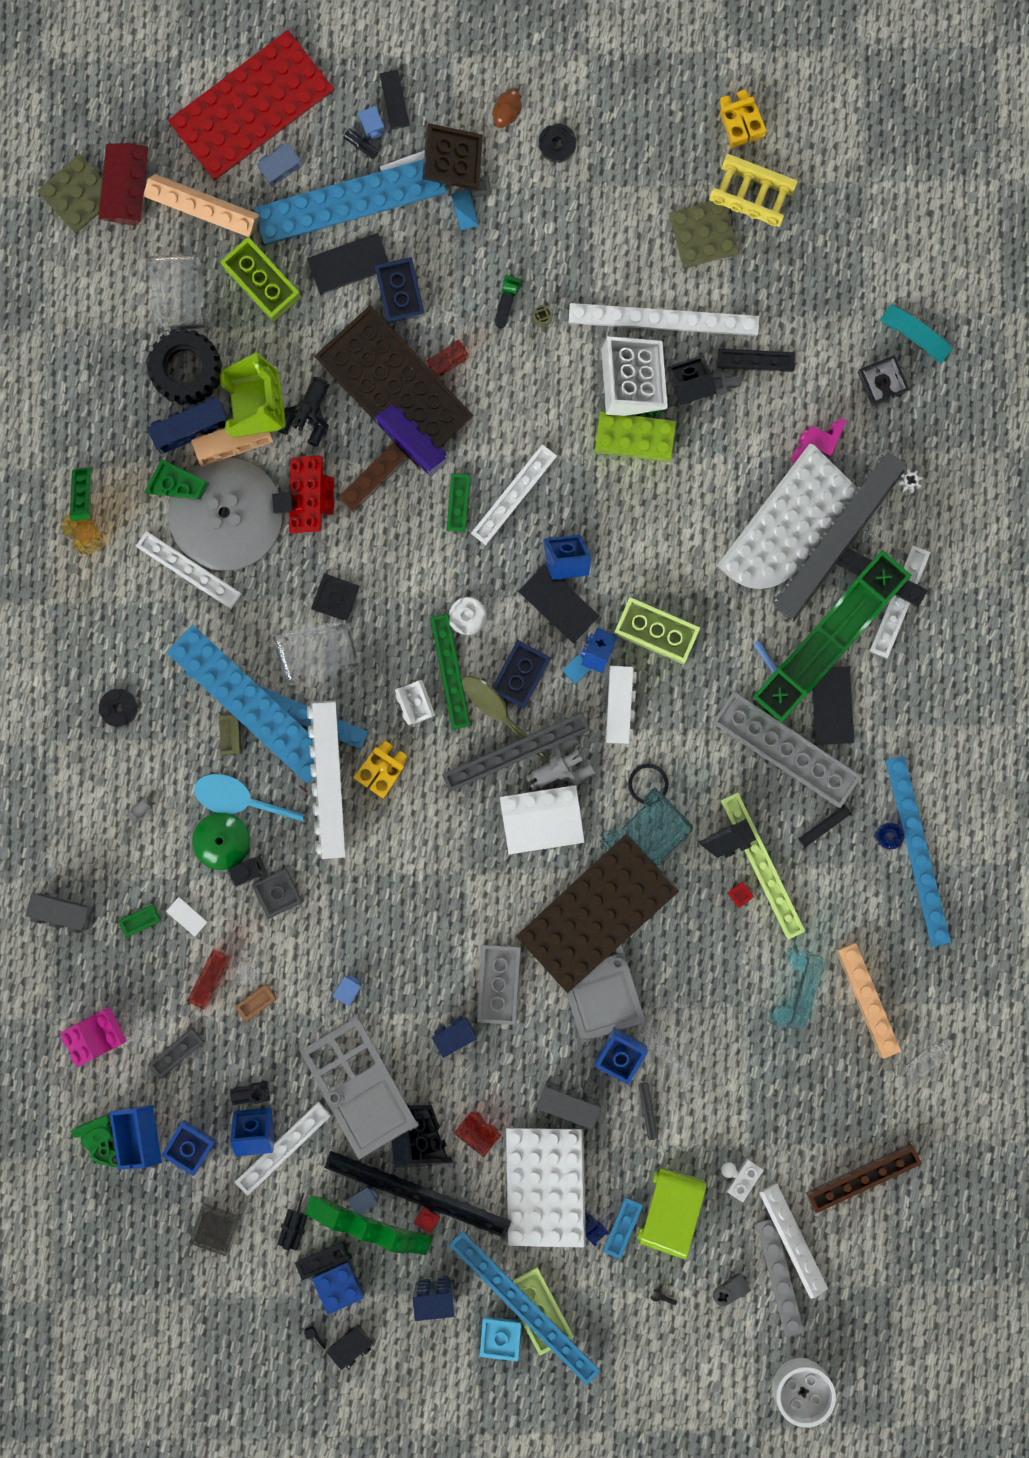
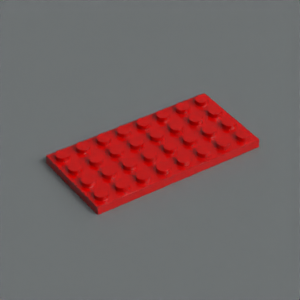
M287 30L171 117L168 122L215 181L332 93L334 88L290 31Z

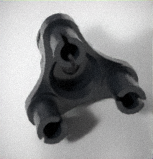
M313 377L303 400H299L295 406L284 408L286 426L278 430V432L288 435L291 426L295 429L299 427L298 430L303 431V427L307 423L313 426V431L307 442L314 447H319L323 434L329 428L321 414L320 406L330 384H327V381L322 378Z

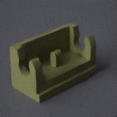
M234 715L219 716L220 755L242 754L240 721Z

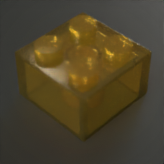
M70 514L61 519L63 526H61L62 530L71 539L73 538L72 545L81 555L84 553L86 556H90L107 545L91 519L71 521Z

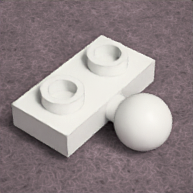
M747 1158L739 1171L731 1162L723 1164L721 1167L722 1175L726 1178L733 1177L726 1192L739 1201L744 1202L764 1170Z

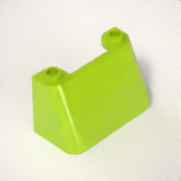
M256 352L221 370L220 385L231 394L233 419L227 420L225 430L229 436L236 438L278 431L286 426L280 376L277 369Z
M659 1167V1171L654 1172L652 1180L655 1183V1190L646 1223L643 1228L639 1227L636 1239H639V1244L686 1260L705 1195L706 1182L703 1179Z

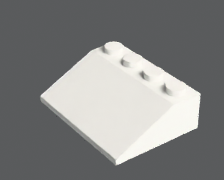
M607 336L601 348L606 414L626 416L667 409L663 342Z
M576 785L500 797L509 854L584 843Z

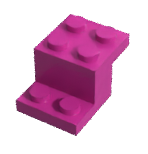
M839 417L836 422H832L827 433L812 426L808 430L804 429L798 441L800 448L797 447L794 450L790 459L793 462L792 466L809 444L815 445L829 459L847 420Z
M110 1007L60 1033L62 1042L67 1046L71 1060L77 1067L127 1042Z

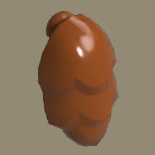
M511 88L505 93L500 94L493 107L492 115L498 128H504L517 119L522 103L519 91L516 88Z

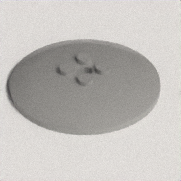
M233 457L203 467L199 463L188 471L189 473L209 484L201 500L171 497L168 510L169 525L173 538L179 548L197 564L213 570L232 571L256 563L273 547L282 526L283 513H273L272 494L279 493L273 481L256 465ZM222 508L230 510L228 517H220L219 512Z

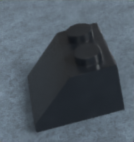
M703 355L667 367L680 405L689 404L695 400L707 398L717 393L713 375Z
M744 819L699 841V843L715 857L719 858L724 855L725 858L736 854L735 850L738 848L743 851L751 847L750 843L755 841L756 838L747 819Z

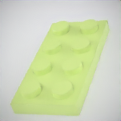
M538 1267L512 1280L569 1339L574 1338ZM521 1319L539 1355L550 1351L551 1349Z

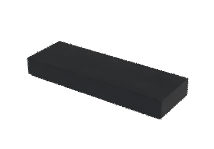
M398 70L379 73L391 130L410 126Z

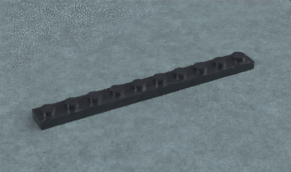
M330 1151L324 1167L328 1170L504 1238L510 1227L511 1221L502 1216L489 1213L484 1209L471 1206L448 1195L440 1194L430 1188L422 1187L412 1181L404 1180L394 1174L386 1173L376 1167H371L360 1161L345 1157L342 1154Z

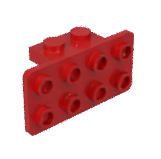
M320 455L293 457L290 460V492H292L294 510V512H289L290 533L320 532L322 529V514L333 515L334 477L323 475V457Z

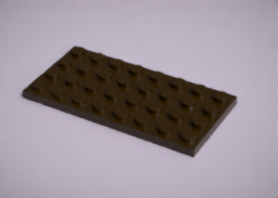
M371 305L314 356L375 423V416L391 405L395 408L399 406L406 413L404 417L409 422L413 420L420 427L418 431L423 435L426 433L433 440L432 444L436 448L446 443L474 417ZM393 441L399 447V449L418 468L419 465L395 441Z
M625 834L516 937L568 994L671 900L679 890L628 834Z

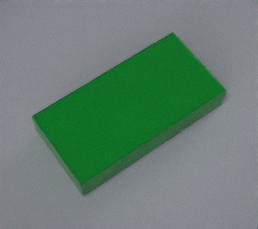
M154 904L118 920L127 938L161 922V919Z

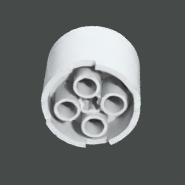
M806 1358L791 1359L781 1365L772 1380L774 1400L781 1414L790 1423L799 1427H814L823 1423L831 1415L836 1402L835 1389L824 1369L816 1362ZM802 1386L805 1388L803 1394L800 1393V1387Z

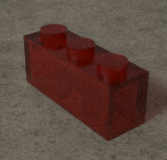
M216 948L213 949L187 1002L202 1010L207 1009L233 957Z

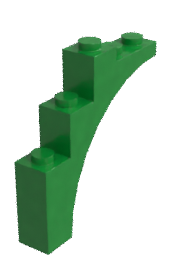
M311 1195L305 1211L307 1216L333 1231L346 1232L360 1241L376 1243L389 1252L427 1255L433 1238L429 1234L399 1228L366 1217L324 1197Z

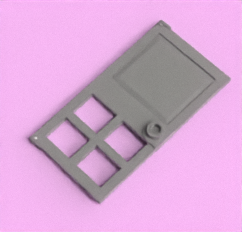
M622 944L616 949V955L607 957L567 994L581 1043L610 1034L613 1027L623 1030L646 1023Z
M358 1015L300 1051L358 1160H361L408 1130L411 1131L419 1126ZM356 1027L364 1043L344 1055L336 1039ZM331 1043L338 1059L318 1070L310 1054ZM368 1049L376 1065L355 1076L348 1060ZM342 1064L350 1080L330 1092L322 1076Z

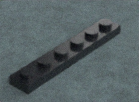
M848 548L836 565L859 576L872 560ZM908 580L895 596L919 608L928 590Z

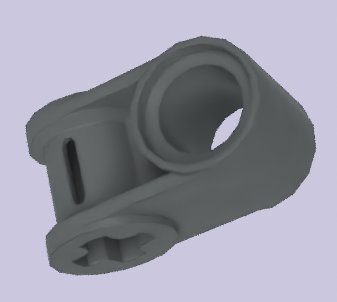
M738 1273L713 1291V1299L718 1305L727 1306L749 1293L751 1289L742 1274ZM720 1292L726 1294L725 1300L723 1301L722 1299H718L720 1297Z

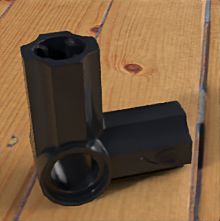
M262 1081L252 1083L249 1086L230 1089L232 1105L251 1102L259 1104L270 1101L268 1082Z

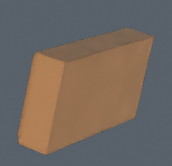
M265 984L237 1004L235 1008L244 1021L247 1022L276 1001L277 998L268 985Z

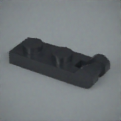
M342 1240L295 1261L302 1281L352 1259L351 1253H348L346 1249V1241ZM339 1250L341 1257L336 1258L334 1252Z

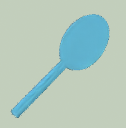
M206 775L195 784L194 792L198 801L209 810L217 813L235 814L251 806L302 822L304 820L305 814L251 799L246 786L239 780L227 775Z

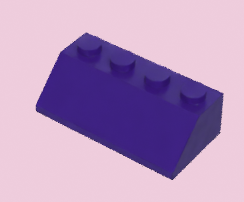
M391 405L375 416L377 425L430 477L447 462L445 451L440 447L436 448L432 444L433 440L426 433L423 435L418 431L420 427L413 420L409 422L404 417L406 413L399 406L395 408Z

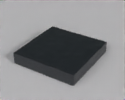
M324 573L311 610L347 622L360 586Z

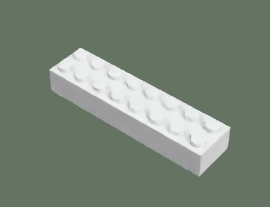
M310 702V706H307V718L311 719V726H308V736L312 738L313 745H309V753L311 758L314 759V764H310L311 776L315 777V783H312V795L316 796V802L313 803V814L317 816V822H314V832L318 835L319 841H315V849L322 859L345 857L336 702Z

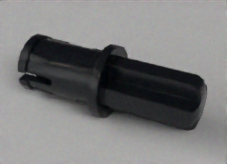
M351 128L345 132L343 139L354 145L357 151H362L371 159L378 155L379 150L367 142L365 137L362 138Z

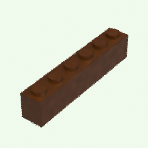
M908 1144L805 1193L815 1213H819L921 1165L922 1162L915 1147L912 1144Z

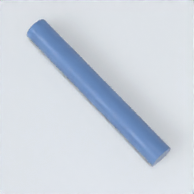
M759 640L753 645L771 672L774 673L778 667Z

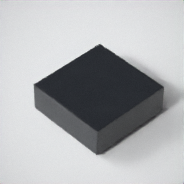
M292 492L272 494L273 513L294 512Z

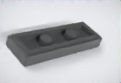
M192 1027L152 1060L148 1066L160 1080L205 1041Z

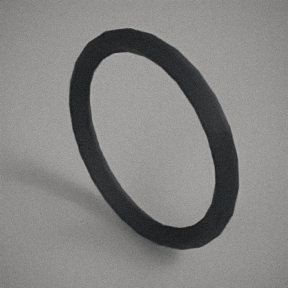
M654 764L638 766L630 774L628 780L630 794L642 804L657 803L664 798L668 791L669 783L666 773ZM653 768L663 776L665 786L658 798L649 801L643 800L634 793L632 780L634 775L641 769Z

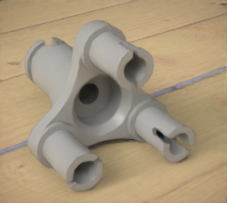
M577 736L553 746L551 758H549L550 762L533 770L531 774H526L528 782L537 778V782L530 785L534 791L557 779L565 780L577 786L582 783V780L596 774V770L591 762L578 770L572 768L573 765L584 760L583 756L574 758L581 754L578 749L567 756L565 755L567 750L580 744Z

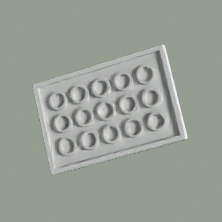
M507 1128L508 1220L511 1221L508 1229V1246L585 1247L583 1129Z

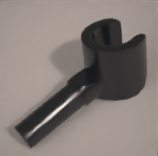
M659 1289L653 1290L660 1295L659 1298L651 1296L650 1298L653 1301L662 1300L676 1306V1300L666 1297Z
M311 1326L304 1329V1335L307 1340L313 1338L322 1351L326 1349L317 1336L315 1327Z

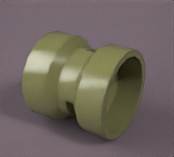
M540 305L533 312V321L538 327H547L552 320V311L548 306Z

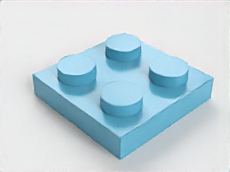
M484 1316L480 1357L518 1362L522 1321Z

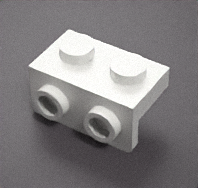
M422 680L395 689L397 702L401 705L403 718L408 725L417 724L435 716Z

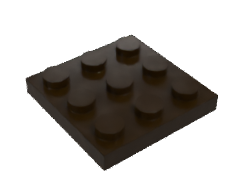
M428 123L426 127L422 179L477 190L480 180L483 135Z

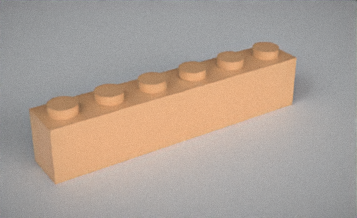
M156 174L148 178L143 195L146 198L247 237L252 236L256 232L260 214Z
M851 943L836 949L879 1056L884 1059L901 1052L857 944Z

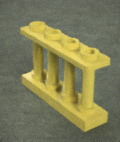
M727 153L721 168L726 173L720 188L712 189L709 200L717 205L731 208L735 212L746 214L753 219L764 221L768 225L780 227L784 215L779 213L786 195L792 196L798 181ZM733 174L744 178L737 196L726 193ZM751 181L761 184L755 203L744 200ZM768 188L779 191L772 210L762 207Z

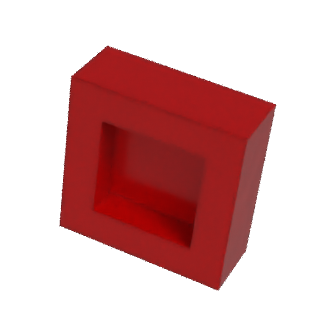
M743 881L727 892L738 908L754 898Z
M423 1207L413 1224L430 1234L440 1216Z

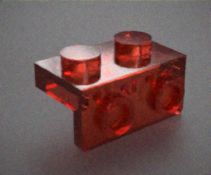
M472 1111L454 1131L457 1137L482 1157L486 1156L495 1142L501 1137L496 1127L488 1125L483 1121L481 1115Z

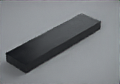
M719 348L717 368L793 372L795 352Z

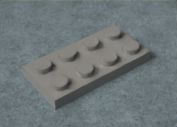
M482 945L477 1022L516 1025L521 947Z

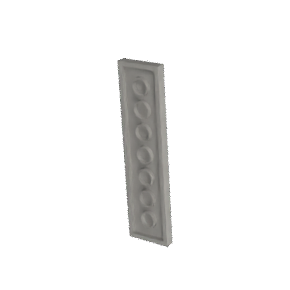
M734 691L712 722V724L838 808L842 807L862 777Z

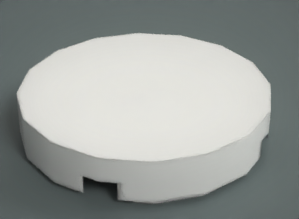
M473 597L458 599L449 611L450 625L456 632L462 635L477 633L482 629L486 621L485 607Z

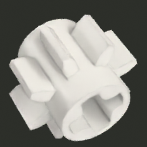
M907 469L906 476L903 474L900 477L902 481L898 485L904 487L903 492L910 490L912 494L914 487L918 489L921 487L918 481L923 478L916 475L917 470L914 473H910V470ZM910 477L913 478L911 485L907 484V479Z

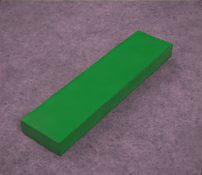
M91 467L72 470L71 521L90 519Z

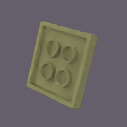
M79 153L37 191L71 230L77 234L99 214L102 178Z
M708 202L669 213L683 269L738 255V248L725 206Z

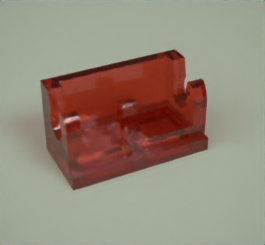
M457 340L433 357L427 359L426 362L433 373L439 378L469 359V354L460 340Z

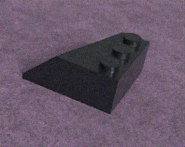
M407 1105L419 1126L411 1131L408 1130L391 1141L394 1168L427 1167L453 1163L451 1156L447 1157L444 1147L447 1146L445 1139L441 1140L438 1130L440 1126L432 1105Z

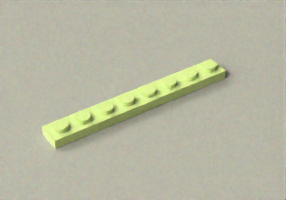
M739 793L721 800L720 802L731 824L733 825L747 819L756 840L751 842V847L744 851L787 940L805 932Z

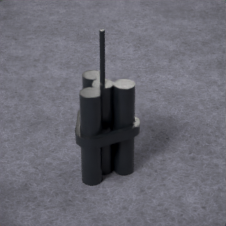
M302 1193L298 1210L288 1209L284 1223H281L282 1230L277 1245L282 1246L283 1249L288 1251L290 1249L297 1251L302 1234H305L304 1227L308 1216L305 1213L299 1212L305 1193Z

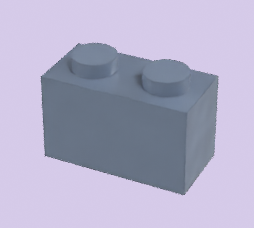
M289 143L277 146L274 150L275 152L269 156L264 155L259 159V163H257L258 169L271 187L302 167L301 160Z

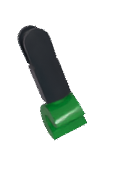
M509 275L504 276L502 292L504 293H502L495 318V325L498 328L506 326L514 296L517 295L520 289L522 279Z

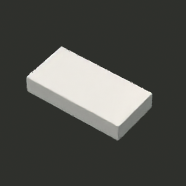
M180 897L166 911L194 937L208 923L207 920Z

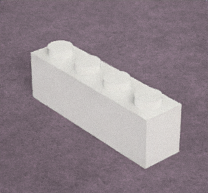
M610 666L605 743L629 745V740L633 741L634 729H630V721H634L635 710H631V702H635L636 691H632V683H636L637 672H633V667Z

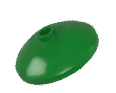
M214 813L202 819L196 826L192 845L196 857L205 866L215 870H227L240 864L246 857L250 847V836L245 824L236 816L228 813ZM219 837L223 839V843L221 845H218L216 843V840Z

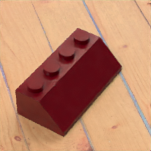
M132 143L106 144L99 220L136 226L141 222L148 146Z

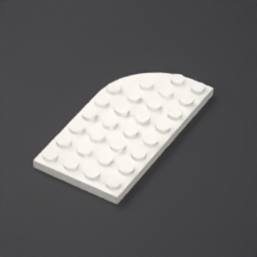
M809 444L718 563L717 567L733 581L748 588L764 589L783 583L797 572V568L802 562L807 560L811 549L817 547L820 543L819 539L825 531L828 532L832 527L831 522L833 519L842 514V508L848 500L851 502L854 498L853 493L857 487L815 445Z

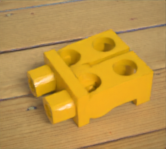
M746 89L736 93L737 102L732 103L729 95L720 98V116L726 129L731 149L747 144V141L750 143L766 136L767 130L755 104L754 97H750Z
M384 741L378 748L375 747L353 777L354 780L369 788L379 773V776L370 787V791L382 799L386 798L388 792L404 770V764L408 758L401 751L397 753L394 759L388 754L393 746L387 741Z

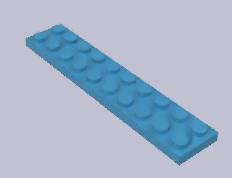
M424 159L257 206L254 207L255 213L260 214L258 224L264 245H268L447 194L446 188L443 183L422 179Z
M192 624L166 653L308 784L314 778L311 776L310 764H314V759L311 758L309 753V745H313L312 738L308 736V731Z

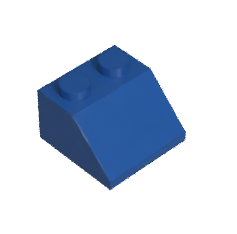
M581 535L544 538L547 569L552 580L589 576L591 556Z
M262 1108L233 1111L230 1143L235 1157L273 1153L275 1136L272 1109Z

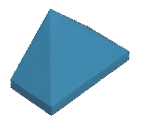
M469 189L451 194L460 231L479 226Z

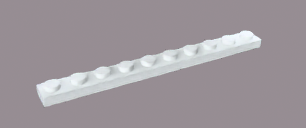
M570 303L569 323L747 336H758L759 316L577 303Z

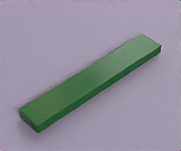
M449 614L430 617L452 730L469 727L471 723L452 627L449 622Z

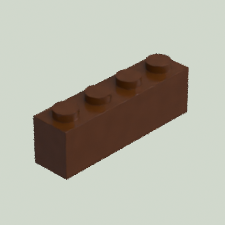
M392 443L339 496V499L354 513L407 461L406 455Z

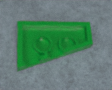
M161 459L144 493L201 500L209 483Z

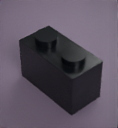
M356 1324L327 1349V1354L340 1370L345 1367L349 1369L356 1363L355 1358L360 1354L363 1357L371 1350L372 1340L359 1324Z

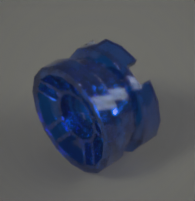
M895 823L881 825L875 834L878 845L887 850L900 847L904 841V832ZM887 833L893 834V838L891 840H888L886 835Z

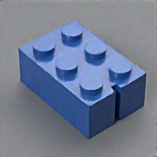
M153 1105L127 1107L109 1112L118 1170L146 1168L162 1163Z

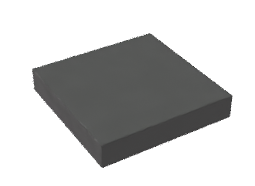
M287 868L252 884L268 919L303 903Z

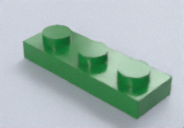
M451 473L446 531L466 532L470 475Z

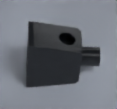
M260 856L251 858L227 870L234 888L268 873Z

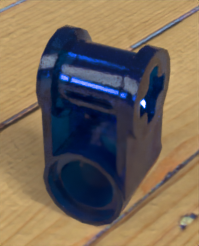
M585 1209V1215L589 1217L588 1222L585 1223V1236L596 1247L598 1245L597 1242L610 1233L600 1221Z

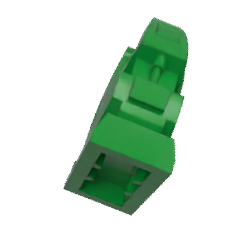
M110 1113L71 1130L74 1138L81 1137V1144L83 1148L89 1151L91 1159L106 1166H118L117 1162L113 1161L116 1151L112 1126L109 1124L111 1120Z

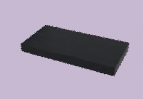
M378 233L307 258L320 295L376 275L374 265L389 262Z
M545 564L518 591L573 644L600 617L561 579L552 580Z
M850 666L831 667L812 689L815 745L854 743Z

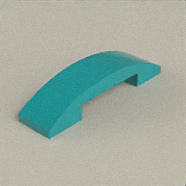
M892 304L880 319L891 329L899 331L923 348L929 356L941 364L953 349L943 338L924 323Z

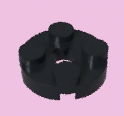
M561 123L549 125L541 132L539 136V150L547 160L563 163L575 152V134L567 125ZM561 139L562 146L554 147L552 141Z
M124 689L110 690L103 695L99 703V714L104 722L113 727H123L130 724L138 713L135 697ZM122 703L123 711L113 712L115 711L114 705Z

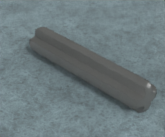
M647 1082L640 1083L638 1086L647 1136L649 1140L658 1139V1132L649 1084Z

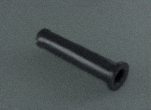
M843 804L841 808L799 837L798 840L806 848L849 815H853L847 806Z

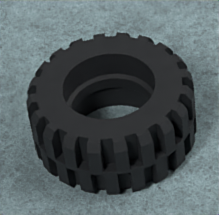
M180 329V332L175 330L169 331L170 335L168 336L163 334L158 343L155 341L152 345L153 351H149L148 376L153 386L168 401L172 403L177 402L178 405H184V403L194 405L195 401H204V397L207 395L211 396L214 393L213 389L215 387L218 388L220 384L219 378L222 361L217 349L205 335H200L195 330L187 331L186 329ZM193 351L202 360L203 367L200 375L190 383L179 384L174 382L169 377L167 371L170 359L178 352Z

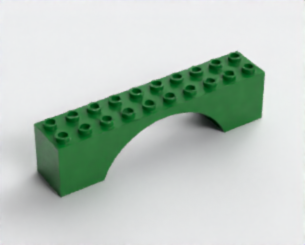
M881 550L813 631L756 692L753 699L783 723L912 575L886 552Z

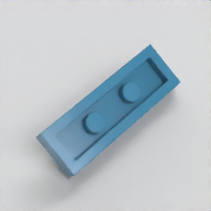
M627 1197L624 1198L602 1250L604 1253L621 1259L643 1204Z

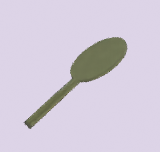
M471 675L463 679L462 684L467 696L482 712L494 719L503 720L520 739L527 736L507 716L508 711L504 701L490 685ZM543 751L536 754L542 761L547 757Z

